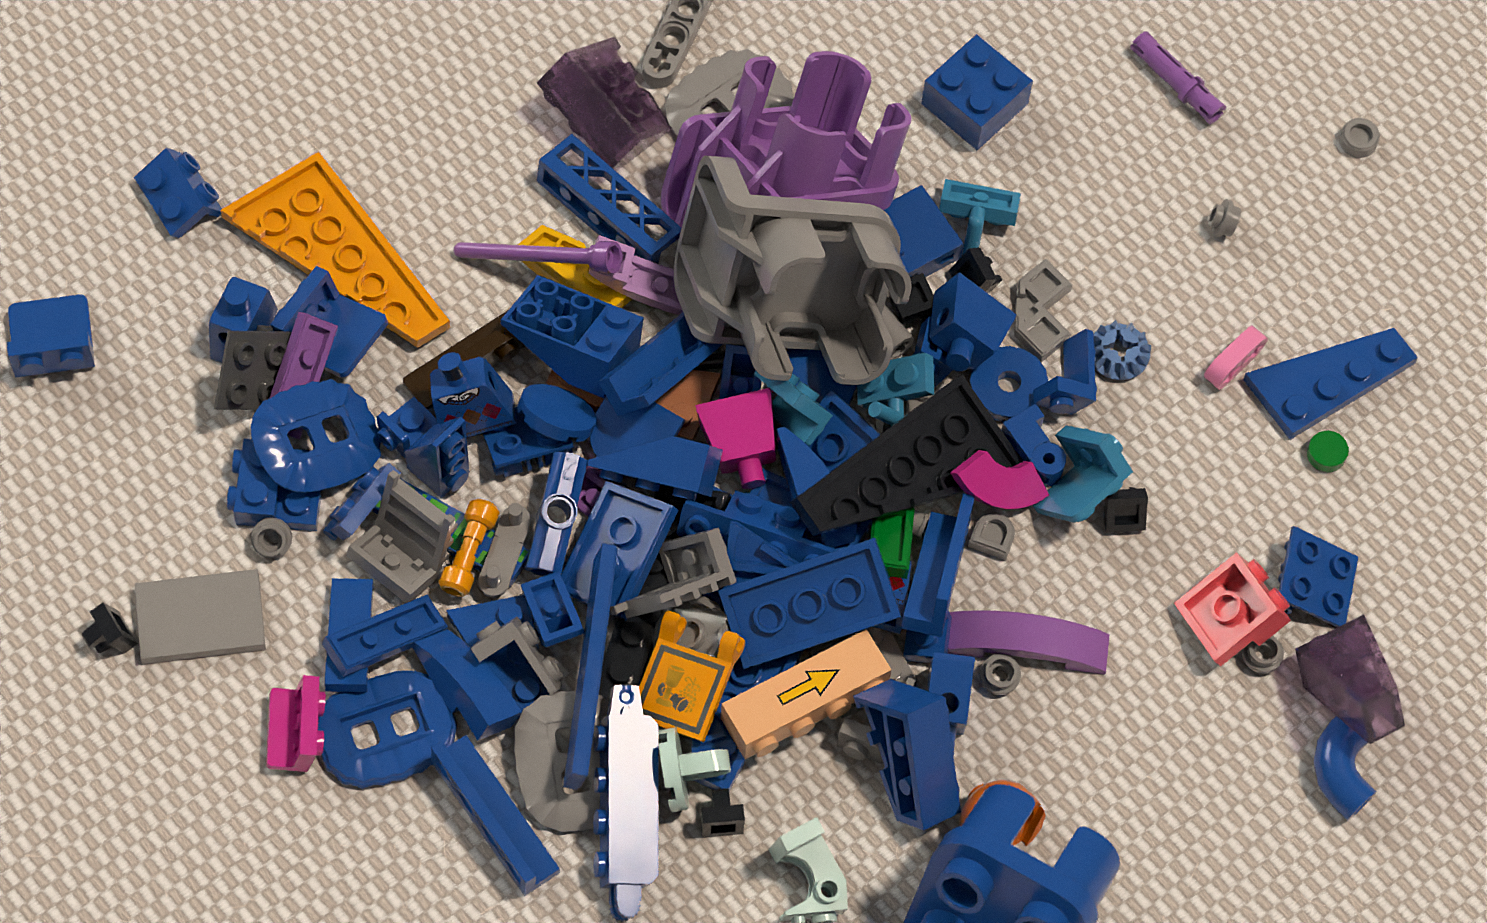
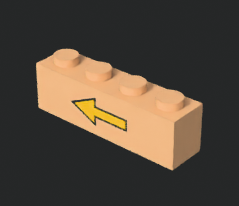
M867 629L723 702L721 704L720 719L744 759L755 754L757 757H762L775 750L779 745L778 742L792 735L794 738H799L807 734L815 727L814 723L828 716L830 719H835L850 710L851 704L855 703L854 695L889 680L892 669Z

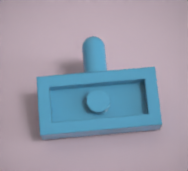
M945 179L939 210L941 213H947L955 218H969L962 255L969 248H978L980 246L984 221L993 225L1015 226L1021 193Z
M920 353L890 360L888 367L879 377L868 383L857 385L858 406L868 409L870 416L892 426L904 417V401L934 395L933 356L927 353Z

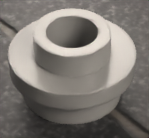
M1225 199L1221 205L1216 204L1213 207L1208 221V225L1212 227L1213 236L1219 238L1222 235L1231 237L1235 232L1240 220L1241 208L1234 206L1233 201Z
M272 517L265 518L259 521L253 528L251 542L255 551L261 556L278 558L289 550L292 544V532L283 520ZM267 531H275L279 535V542H268L265 533Z
M1271 636L1260 646L1254 641L1243 648L1242 656L1245 664L1251 670L1266 674L1275 671L1281 665L1284 658V650L1279 640ZM1256 651H1266L1269 659H1260L1257 657Z
M995 654L988 657L980 668V681L983 687L995 695L1011 693L1016 689L1021 679V670L1018 663L1012 657L1005 654ZM1003 670L1007 674V679L1002 682L995 680L992 675L993 671Z

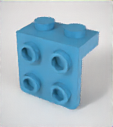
M1066 425L1055 436L1071 459L1074 467L1047 490L1049 496L1034 504L1033 507L1038 514L1075 523L1089 518L1094 513L1095 507L1104 498L1114 494L1122 487L1123 481L1133 473V470L1121 453L1123 452L1121 443L1113 435Z

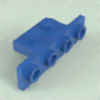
M736 490L725 511L689 499L686 500L682 507L677 528V535L681 537L719 528L727 548L730 522L737 521L799 563L837 551V549L805 539L808 528L793 507L781 506L763 500L757 495L742 493Z

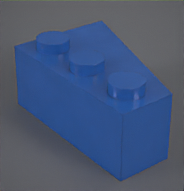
M889 679L854 695L856 707L865 708L872 731L866 733L870 746L877 744L885 766L879 772L896 820L924 831L961 813L960 789L956 777L954 747L951 741L948 719L949 710L946 704V697L893 679Z

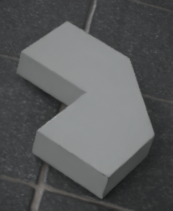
M1047 259L1020 278L1016 286L1014 336L1040 362H1043L1063 346L1064 341L1071 336V333L1048 309L1071 292L1072 284Z

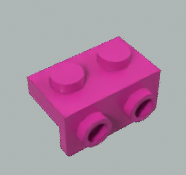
M303 675L296 690L271 689L268 710L267 768L308 772L316 756L322 755L324 731L318 730V716L322 717L324 714L326 694L323 691H319V676Z

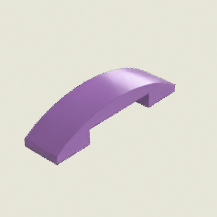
M988 610L950 612L952 622L948 654L984 658L985 652L1065 663L1066 670L1103 675L1106 673L1110 634L1098 629L1063 619L1028 613Z

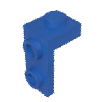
M1084 329L1064 341V377L1056 376L1033 390L1034 404L1049 408L1051 412L1056 414L1073 415L1096 402L1094 333L1089 329Z

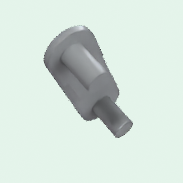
M512 503L503 511L481 570L478 585L481 592L486 596L498 597L503 595L507 591L531 525L529 511L519 503Z

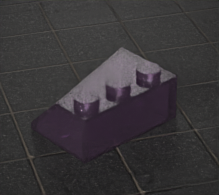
M615 36L566 52L536 82L543 90V96L546 101L553 107L558 108L566 117L570 129L576 135L583 137L593 149V152L613 169L629 163L672 129L652 94L644 88H639L635 82V76L638 72L631 62L624 63L618 55L617 51L621 45Z

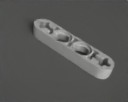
M713 0L671 1L643 59L642 74L643 79L648 85L654 88H665L674 82ZM689 2L695 4L699 11L694 15L688 16L680 13L678 8L683 3ZM677 32L685 40L679 45H669L663 38L668 33ZM663 54L667 57L666 70L662 69L660 73H655L653 68L659 67Z

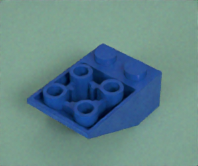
M537 275L502 317L501 325L568 384L605 398L606 395L598 381L640 348L644 317Z

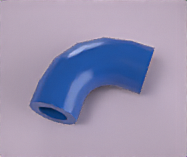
M1345 707L1328 723L1317 739L1313 762L1319 788L1330 804L1347 821L1353 818L1377 792L1360 775L1355 765L1357 754L1374 738V731L1368 720L1351 707Z

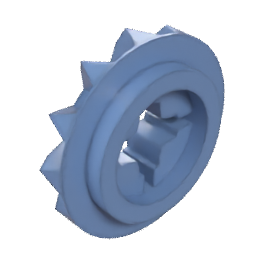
M1115 320L1110 325H1100L1094 333L1095 369L1100 374L1114 380H1128L1138 376L1145 370L1150 360L1151 345L1146 340L1145 332H1139L1135 329L1132 322L1125 325L1119 324ZM1116 339H1119L1124 348H1130L1126 350L1123 362H1121V356H1118L1116 350H1110L1114 348Z

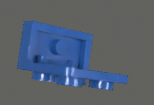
M316 266L308 277L299 284L297 291L286 305L277 312L270 324L273 331L292 332L298 312H302L337 325L338 328L324 370L344 378L350 375L387 327L388 320L385 314L340 295L329 271Z
M78 294L18 302L9 306L8 316L11 342H7V351L15 378L95 367L89 303L86 296Z

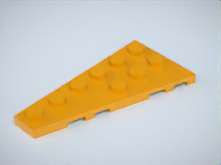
M319 151L220 210L223 219L307 275L316 266L329 271L340 295L385 314L388 320L387 328L415 347L419 348L450 328V320Z

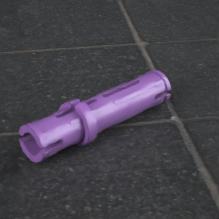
M1144 31L1136 37L1130 49L1141 57L1151 69L1178 93V99L1182 103H1188L1208 124L1214 123L1223 115L1222 111L1226 110V105L1209 92L1204 86L1205 81L1199 76L1194 77L1148 31Z

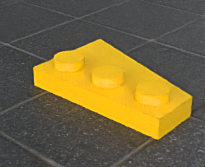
M541 225L518 244L586 248L585 243L544 225ZM521 261L539 276L588 294L616 307L623 308L632 300V298L613 290L589 274L590 266L588 264Z

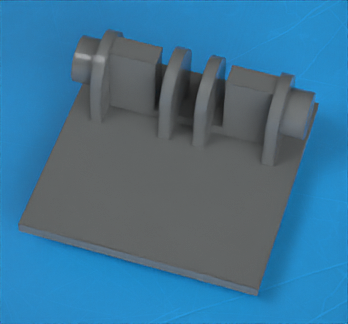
M257 325L256 331H228L214 409L257 410L264 400L269 399L292 332L272 331L273 328L266 325Z

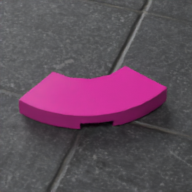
M978 450L950 472L955 482L966 494L974 496V500L993 507L1004 509L1025 508L1049 496L1033 462L1023 461L1013 467H1004L996 463L987 451Z

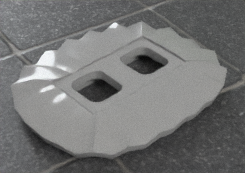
M749 49L738 52L728 50L722 56L712 57L707 63L698 65L692 73L684 76L680 83L670 90L669 97L665 103L668 123L678 136L680 127L688 118L703 114L701 109L713 101L719 102L727 112H731L735 99L731 89L739 84L745 63L749 59L761 57V55H756ZM777 67L764 108L791 106L794 99L791 82L784 77L781 70Z
M561 691L552 695L540 696L523 709L515 726L514 752L516 771L527 810L541 825L560 832L584 831L593 828L595 810L600 809V793H595L593 785L595 768L600 767V751H595L593 741L588 771L590 789L587 792L566 794L563 790L561 774L566 769L568 752L561 753L557 750L555 732L559 729L571 727L576 691ZM598 695L594 730L596 726H600V721L607 716L609 702L601 695Z

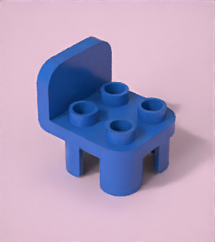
M993 785L983 792L962 826L947 832L933 852L903 923H1097V908L1120 867L1119 855L1108 839L1091 828L1083 826L1075 831L1054 867L1049 866L1012 845L1034 809V798L1028 793L1010 785Z

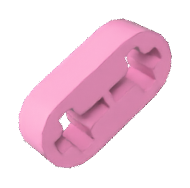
M1251 325L1217 356L1207 368L1204 378L1218 390H1221L1260 353L1268 338Z

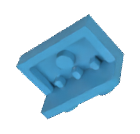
M756 371L754 375L778 394L772 401L774 419L800 438L807 446H810L833 416L816 402L820 395L802 381L798 383L800 378L793 373L791 379L781 381L767 379Z

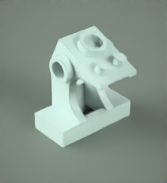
M817 817L780 836L768 849L776 864L786 862L799 867L805 874L809 884L805 900L785 911L779 917L780 921L791 920V923H805L806 918H811L812 923L837 922V915L843 914L848 909L846 879L822 837L825 831ZM821 889L828 893L829 898L822 894Z

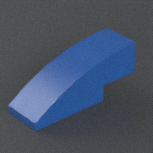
M786 427L777 429L776 449L793 500L830 471L822 460ZM857 524L819 534L822 544L834 547L855 542Z
M446 629L413 642L411 645L439 694L443 697L451 714L458 711L461 712L477 741L511 728L521 715V709L495 672L484 660L479 662L471 647L450 630Z

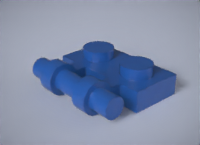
M390 463L382 466L379 470L373 466L362 479L359 478L352 486L353 493L341 506H337L329 515L331 521L323 529V533L334 541L338 537L345 540L352 536L382 498L388 474L393 470L398 474H401V472Z

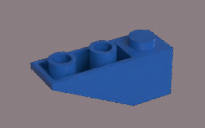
M462 417L433 425L405 451L407 469L440 498L444 497L450 490L452 492L457 491L469 477L466 425Z
M671 436L589 459L587 466L599 469V477L622 483L623 477L627 476L637 479L636 487L659 492L660 485L674 488L672 496L696 501L697 494L708 497L712 496L723 450L711 445Z

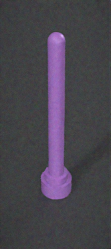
M599 241L595 245H591L590 248L459 242L454 246V254L459 258L588 264L598 273L614 274L620 269L622 263L621 247L617 242Z

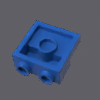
M243 439L242 450L235 449L232 460V472L238 474L237 486H229L227 494V510H233L236 525L255 527L262 519L272 517L283 520L293 530L317 531L322 490L305 493L293 492L276 484L262 467L255 452L252 439ZM294 449V451H295L297 454H303V453L312 451V450Z

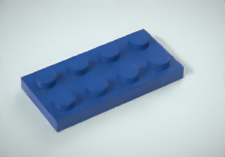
M876 538L718 590L731 632L737 633L746 643L740 656L744 669L902 617Z

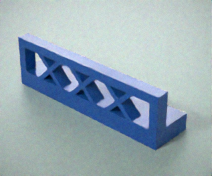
M573 134L569 135L539 159L537 182L598 235L635 248V256L659 264L661 253L679 239L681 226ZM569 150H573L583 159V166H568L559 158ZM588 176L604 177L610 182L611 190L594 189L588 184ZM616 200L632 201L638 206V214L622 213L616 208ZM644 224L660 225L668 233L656 242L644 232Z
M681 313L599 380L598 383L617 416L650 406L723 344L707 343L694 337L684 313Z
M963 493L957 517L931 511L903 614L902 629L942 637L968 534L974 496Z
M467 735L448 747L442 741L431 747L432 764L524 896L560 873V868Z

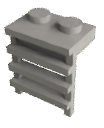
M393 470L387 476L376 524L348 547L346 556L407 603L416 598L441 576L444 569L443 563L450 555L447 552V548L454 541L451 534L457 529L458 523L455 522L456 518L450 513L446 515L402 481L399 478L400 474Z
M719 528L663 542L659 555L669 584L611 606L610 612L611 615H615L624 611L626 618L676 607L683 604L682 602L699 598L702 594L711 593L719 590L720 587L737 583Z

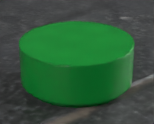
M1334 431L1318 432L1312 437L1307 448L1308 461L1314 468L1322 472L1339 470L1344 465L1349 453V447L1344 437Z

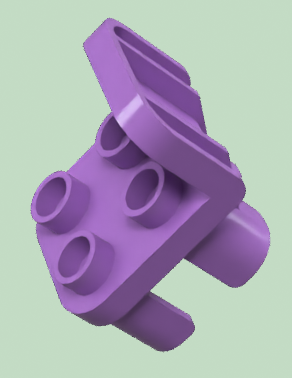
M832 51L813 52L807 57L791 106L764 108L776 70V64L768 56L751 58L745 63L731 112L694 115L688 118L680 127L662 186V211L682 227L697 167L701 159L706 155L734 158L751 195L865 203L885 210L891 205L899 183V176L895 167L912 120L911 115L901 103L889 104L886 107L880 128L877 130L871 144L856 129L871 85V74L856 59Z

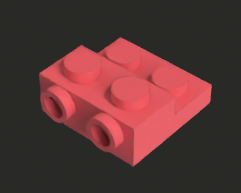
M1237 552L1174 603L1212 659L1220 666L1225 664L1252 641L1258 646L1262 645L1291 621L1285 613V610L1290 607L1287 600L1275 587L1269 591L1264 584L1269 578L1266 571L1255 559L1248 562Z

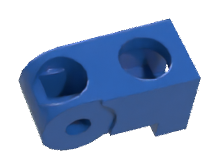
M1034 404L1003 422L1001 430L1023 461L1033 462L1044 486L1050 487L1060 480L1066 465V455L1059 445L1049 441V438L1041 429L1045 415Z

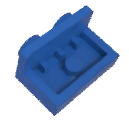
M166 147L134 176V179L170 236L181 238L206 214L219 217L222 208L217 201L219 199L217 191L208 182L204 181L198 172L200 165L196 159L187 152L181 153Z

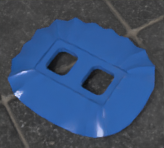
M333 379L322 382L312 381L304 385H295L286 391L277 393L270 399L264 400L252 418L251 439L262 467L276 484L293 492H314L351 481L368 472L381 456V441L377 436L379 430L376 427L375 417L369 411L366 399L356 394L350 384L337 383ZM338 417L347 433V439L335 443L331 442L323 428L322 421ZM299 428L304 429L313 445V450L297 454L290 443L287 435L288 432Z
M395 671L368 679L367 692H337L326 700L323 716H318V730L324 731V747L321 757L326 770L333 774L342 784L354 785L361 789L373 785H386L393 781H402L413 774L422 773L429 766L433 765L431 762V747L440 741L446 747L454 743L457 729L454 713L451 714L431 678L427 674L417 671ZM408 709L413 710L419 724V729L404 736L397 735L391 721L392 715ZM366 723H373L380 742L365 749H358L351 733L352 729Z

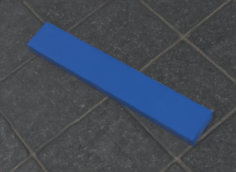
M602 543L593 561L584 628L585 634L583 635L563 788L578 790L582 786L589 771L618 549H616V546Z

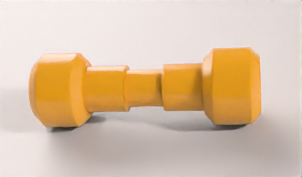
M474 499L469 502L464 514V518L468 523L462 536L464 540L460 550L456 552L452 565L444 567L438 581L444 592L457 597L469 594L474 582L471 570L476 560V551L478 546L482 544L486 531L495 527L500 514L497 506L483 499Z

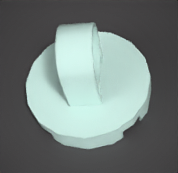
M676 727L658 730L659 738L662 743H659L664 784L665 788H670L671 796L674 798L668 799L671 812L688 810L687 781L717 777L730 773L731 767L728 750H708L682 755Z

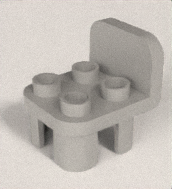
M706 155L699 162L675 254L674 284L676 294L694 337L707 343L745 345L755 370L761 376L771 380L787 381L791 379L793 366L785 348L821 350L832 378L840 384L860 385L876 379L888 367L893 353V340L881 316L888 291L895 304H907L912 284L899 255L901 248L900 237L890 216L883 209L865 203L751 195L734 158Z

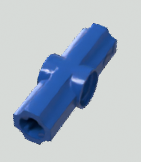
M556 451L553 453L541 506L536 513V526L525 570L543 577L557 571L560 574L562 572L572 526L578 515L577 505L588 460L580 455ZM552 506L561 508L565 512L566 522H553L547 514V508Z

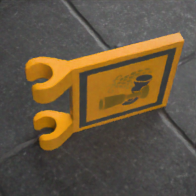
M666 611L661 621L658 640L639 686L643 715L651 716L658 723L659 727L664 729L676 727L678 734L704 743L732 669L741 656L746 643L737 633L726 631L722 635L717 658L683 647L676 643L686 628L687 620L676 612Z

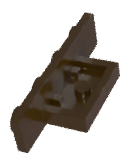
M507 311L403 378V385L412 397H415L427 410L433 407L430 373L438 369L439 359L447 353L454 352L459 354L462 361L483 357L492 367L499 363H505L515 357L525 345L501 325V319Z

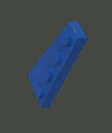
M1391 328L1247 372L1243 381L1291 440L1413 366L1418 357L1396 329Z

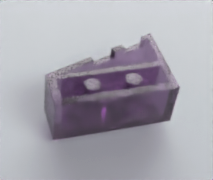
M1364 614L1324 635L1313 638L1310 642L1295 649L1303 688L1369 744L1405 727L1397 685Z

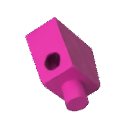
M770 388L695 405L698 421L708 445L723 450L719 464L720 472L728 474L738 471L743 489H754L764 485L765 478L762 465L776 461L774 413Z

